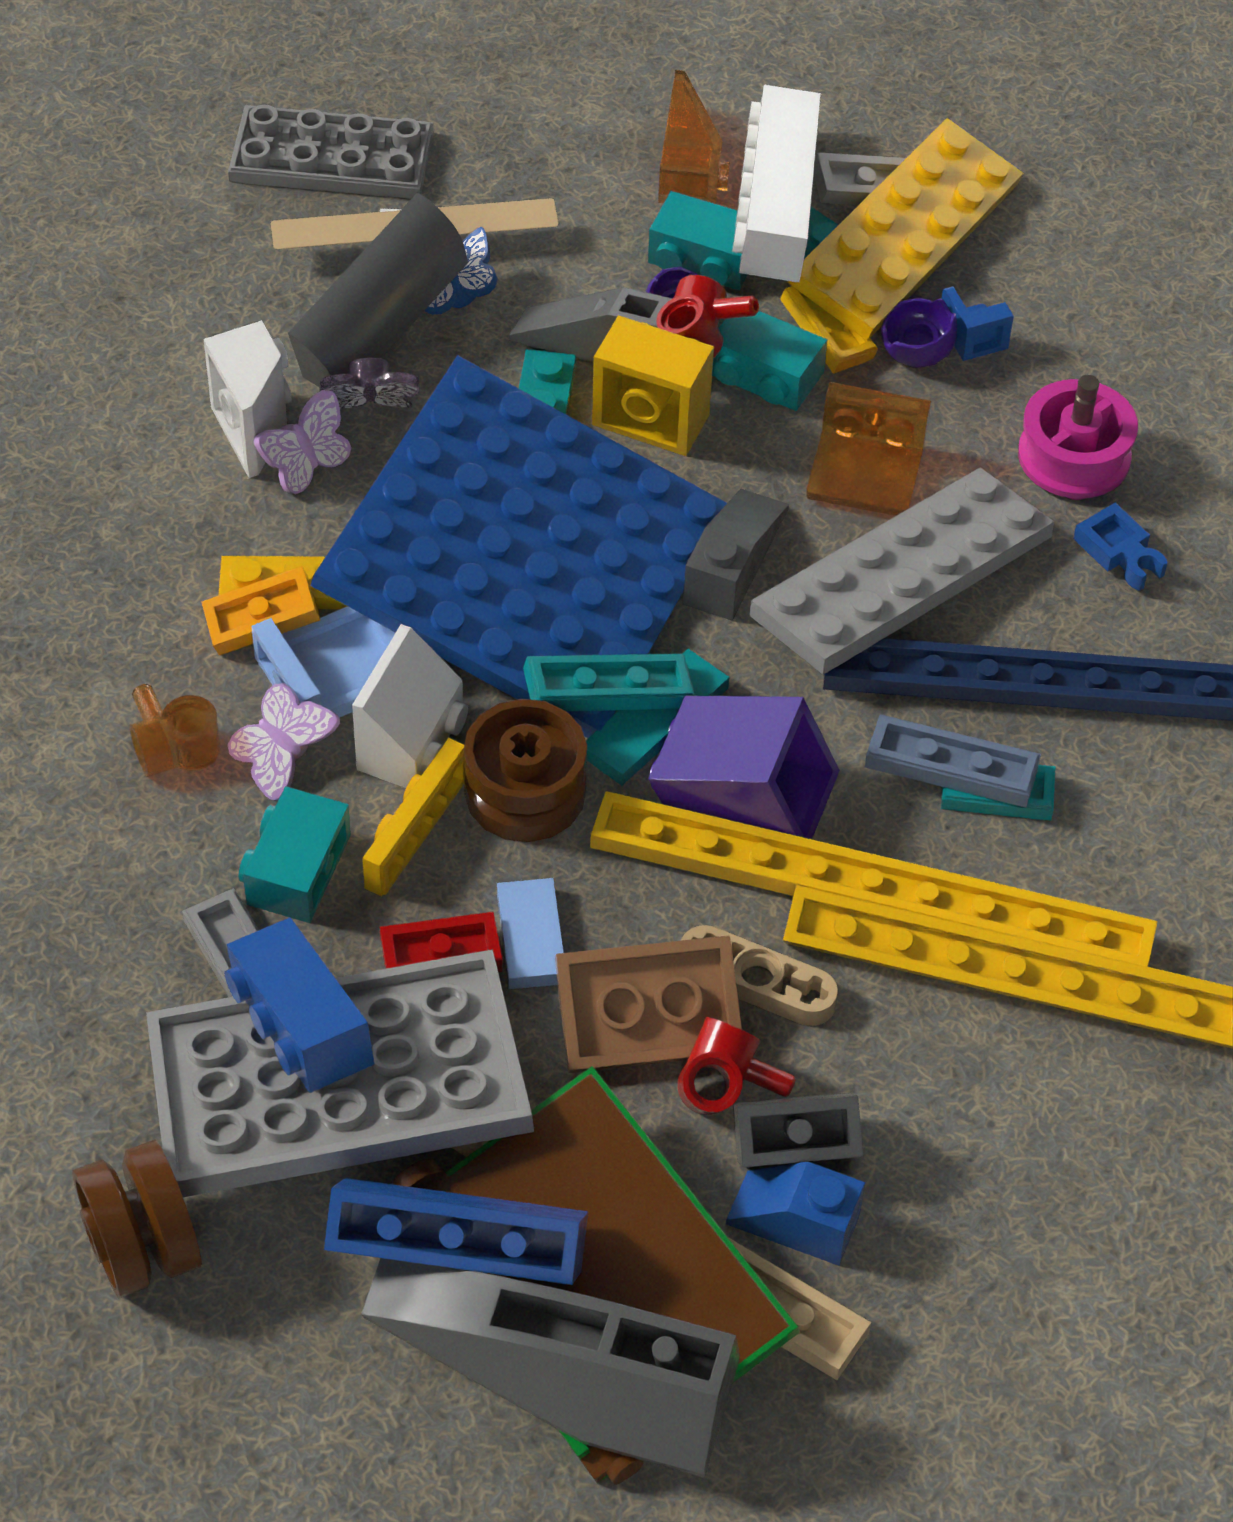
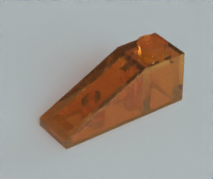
M675 70L660 164L658 203H664L670 191H674L717 204L718 191H728L730 162L722 161L723 141L686 72Z

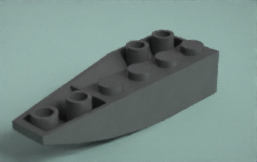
M380 1258L361 1313L366 1320L582 1444L705 1478L740 1360L737 1338L733 1334L544 1285L476 1271Z

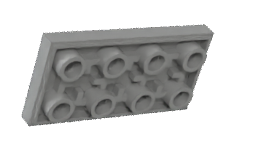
M245 105L228 169L229 182L412 199L417 192L422 194L434 134L433 122L416 121L412 118L393 119L371 117L361 113L349 115L321 112L316 109L295 110L274 108L270 105Z

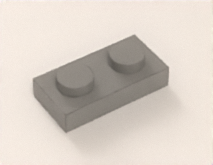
M817 153L813 174L820 202L859 205L906 158Z

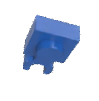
M1116 502L1076 525L1073 539L1107 572L1120 565L1125 570L1126 582L1132 588L1138 591L1144 589L1147 574L1142 569L1151 570L1159 579L1165 576L1167 559L1158 550L1147 548L1150 534Z

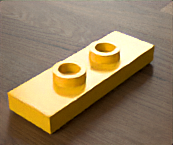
M448 738L422 775L415 774L411 778L405 789L403 802L394 815L389 813L381 820L375 833L374 842L362 858L364 889L381 897L388 893L464 785L465 778L464 744Z

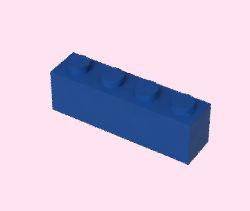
M345 1178L331 1188L324 1250L572 1285L581 1273L588 1211Z

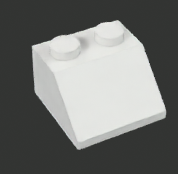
M262 320L204 339L211 409L249 478L259 475L266 463L254 445V437L260 432L280 429L287 425L286 404L292 401L288 383L283 375V369L289 366L285 347L280 338H271Z
M402 624L399 626L352 704L357 770L406 788L415 774L422 775L449 735L457 736L465 724L468 705L463 703L462 679L411 627Z

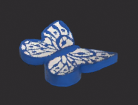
M483 227L477 228L463 240L468 259L467 265L427 307L425 312L431 315H438L450 310L451 307H465L473 302L476 297L487 295L496 287L498 278L494 268L488 264L490 260V247Z

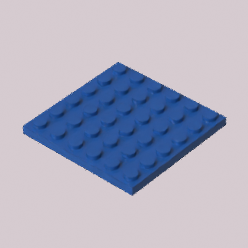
M457 355L320 564L310 586L395 633L401 624L411 627L444 660L517 700H530L523 670L527 656L649 654L684 592L685 567L705 527L723 509L727 502ZM616 710L567 712L581 726L584 736L589 738L597 730L601 732L605 723L615 714Z

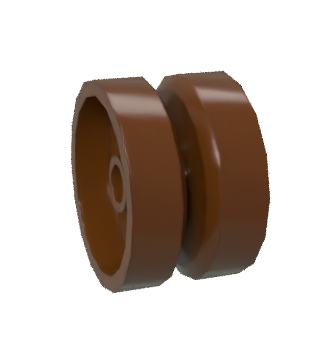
M529 699L499 703L478 716L467 731L463 750L465 770L464 795L469 812L484 830L505 840L533 842L552 838L570 827L583 810L586 794L587 743L581 726L567 711L546 701Z
M155 1139L125 1151L122 1167L128 1187L126 1192L116 1171L103 1159L72 1171L75 1189L81 1206L80 1214L95 1257L99 1264L102 1263L111 1287L118 1299L148 1288L152 1272L145 1248L149 1246L158 1267L170 1278L200 1268L202 1265L199 1245L186 1204L170 1164L161 1146Z

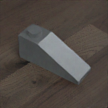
M740 489L705 527L686 564L683 605L733 621L789 509V504Z

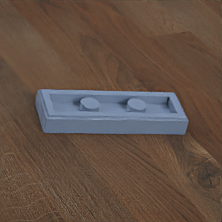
M880 714L866 754L865 768L1027 808L1041 754Z

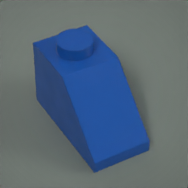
M808 1161L749 1170L728 1214L726 1225L840 1266L860 1217L865 1182Z

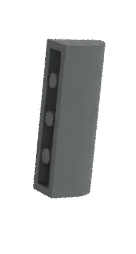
M417 192L288 332L302 376L319 388L328 390L333 387V390H342L350 393L351 391L346 390L345 387L357 386L467 265L468 259L465 247L457 229L447 216L426 197ZM338 385L344 386L341 389H334L337 388Z

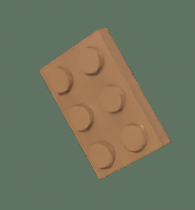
M730 935L559 953L555 955L568 1073L583 1072L591 1066L595 1070L688 1060L706 1017L714 1018L742 1029Z

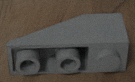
M621 287L526 307L509 334V341L528 345L537 350L575 354L576 358L582 361H594V355L618 315L658 328L656 324L657 315L660 309L672 298Z

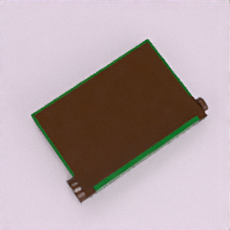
M593 1066L531 1110L534 1132L489 1140L447 1172L442 1170L435 1159L420 1160L403 1170L391 1182L392 1185L588 1211L581 1273L572 1285L499 1274L492 1275L603 1299L736 1335L740 1360L733 1383L800 1333L796 1323ZM558 1430L597 1484L607 1477L610 1478L614 1485L620 1484L637 1473L644 1464L643 1460L582 1444Z

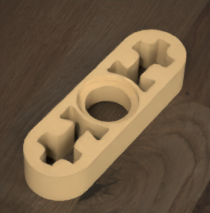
M696 926L683 935L681 940L730 935L732 955L735 956L733 963L738 999L806 1026L823 1024L834 1014L838 988L833 977L827 972L713 926ZM760 966L769 970L774 979L767 985L754 986L747 983L741 974L749 967ZM787 977L791 979L790 986L786 985L785 994L781 995L783 978ZM811 989L820 992V998H815L811 1004L801 1001L802 995L806 996Z

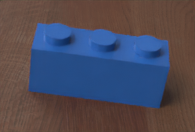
M291 917L227 944L231 969L226 970L224 974L233 998L237 1003L246 1001L249 1006L252 1022L262 1039L272 1038L277 1058L287 1075L296 1073L309 1093L375 1065L368 1022Z

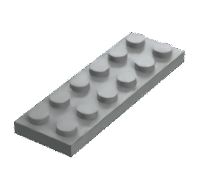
M980 467L752 599L750 617L824 675L1051 538L1054 521Z

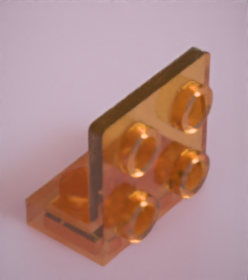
M829 382L825 397L822 433L810 474L806 497L810 500L894 516L909 509L926 442L931 401Z

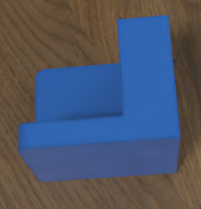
M953 286L943 289L941 299L945 301L952 314L956 313L957 339L954 347L962 361L1009 348L1014 315L1006 302L989 307L985 304L966 307Z

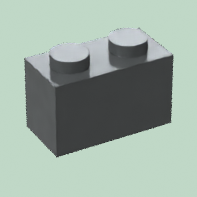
M851 1092L735 1102L732 1105L737 1162L742 1167L864 1157L858 1095Z

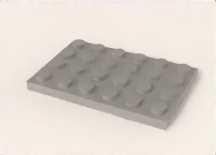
M493 949L336 978L368 1022L375 1065L312 1093H309L296 1073L291 1075L285 1073L277 1058L274 1041L271 1037L265 1039L260 1037L252 1022L249 1006L246 1001L237 1003L233 997L146 1012L162 1149L183 1198L534 1132L530 1104Z

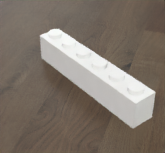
M764 85L761 102H751L735 225L736 230L732 252L742 254L739 273L800 282L808 240L821 93Z

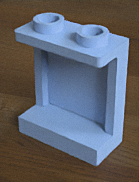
M348 606L321 617L320 621L281 634L272 618L251 626L255 659L271 684L284 683L295 691L299 704L304 701L314 702L333 711L339 718L353 712L352 704L395 635L394 631Z

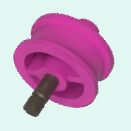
M1083 375L1079 379L1062 380L1044 386L1030 398L1025 408L1023 418L1024 431L1021 434L1018 446L1020 465L1031 481L1055 495L1072 500L1104 495L1118 487L1129 472L1132 460L1131 449L1135 444L1138 433L1136 413L1125 397L1114 389L1099 383V380L1093 375Z

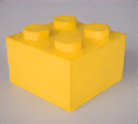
M618 315L594 355L592 425L687 456L710 415L714 346Z

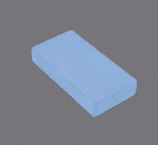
M546 878L497 883V899L508 988L519 989L558 985L555 955L563 953L554 879Z

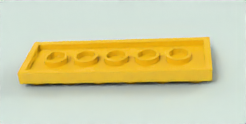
M946 118L804 259L800 282L788 281L787 283L868 341L882 326L883 321L900 301L907 300L1018 185L1024 173Z

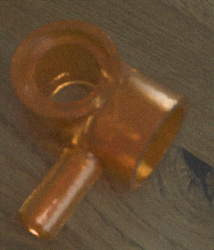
M141 684L133 690L132 696L143 720L130 724L129 730L136 756L146 777L174 768L187 771L201 770L216 761L220 754L221 745L217 713L210 701L196 695H185L170 701L162 710L151 685Z

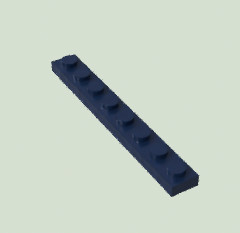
M883 638L825 673L823 679V690L1233 721V665Z

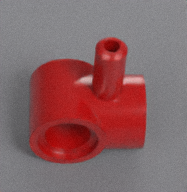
M689 275L679 281L674 298L660 309L656 318V324L660 329L714 346V358L723 345V336L718 329L720 319L755 316L759 311V303L753 295L727 298L725 289L717 281L702 275Z
M706 1017L687 1063L680 1072L678 1093L682 1102L690 1110L698 1114L712 1115L729 1108L737 1101L741 1094L744 1080L780 1096L787 1097L790 1095L796 1079L794 1075L754 1058L760 1039L733 1025ZM701 1068H714L722 1074L725 1080V1090L718 1100H707L697 1093L694 1080Z

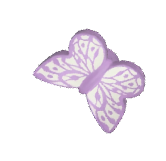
M322 390L313 395L302 409L298 424H288L280 429L266 430L254 437V445L264 461L273 468H279L280 485L288 493L298 494L303 492L310 484L314 468L318 465L322 467H336L342 464L350 455L351 445L349 441L342 435L335 433V430L340 425L341 415L338 399L333 391Z
M284 683L274 684L266 691L261 705L263 719L259 721V724L240 728L232 735L228 743L229 754L235 760L253 763L251 769L253 780L267 798L275 801L279 800L284 787H290L292 784L295 760L306 752L308 745L325 739L340 724V718L336 713L311 701H304L299 704L295 691Z

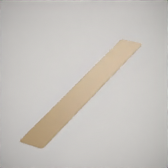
M552 198L438 207L452 222L459 234H471L479 227H483L485 232L558 226L555 202ZM401 210L271 221L273 247L275 249L372 242Z

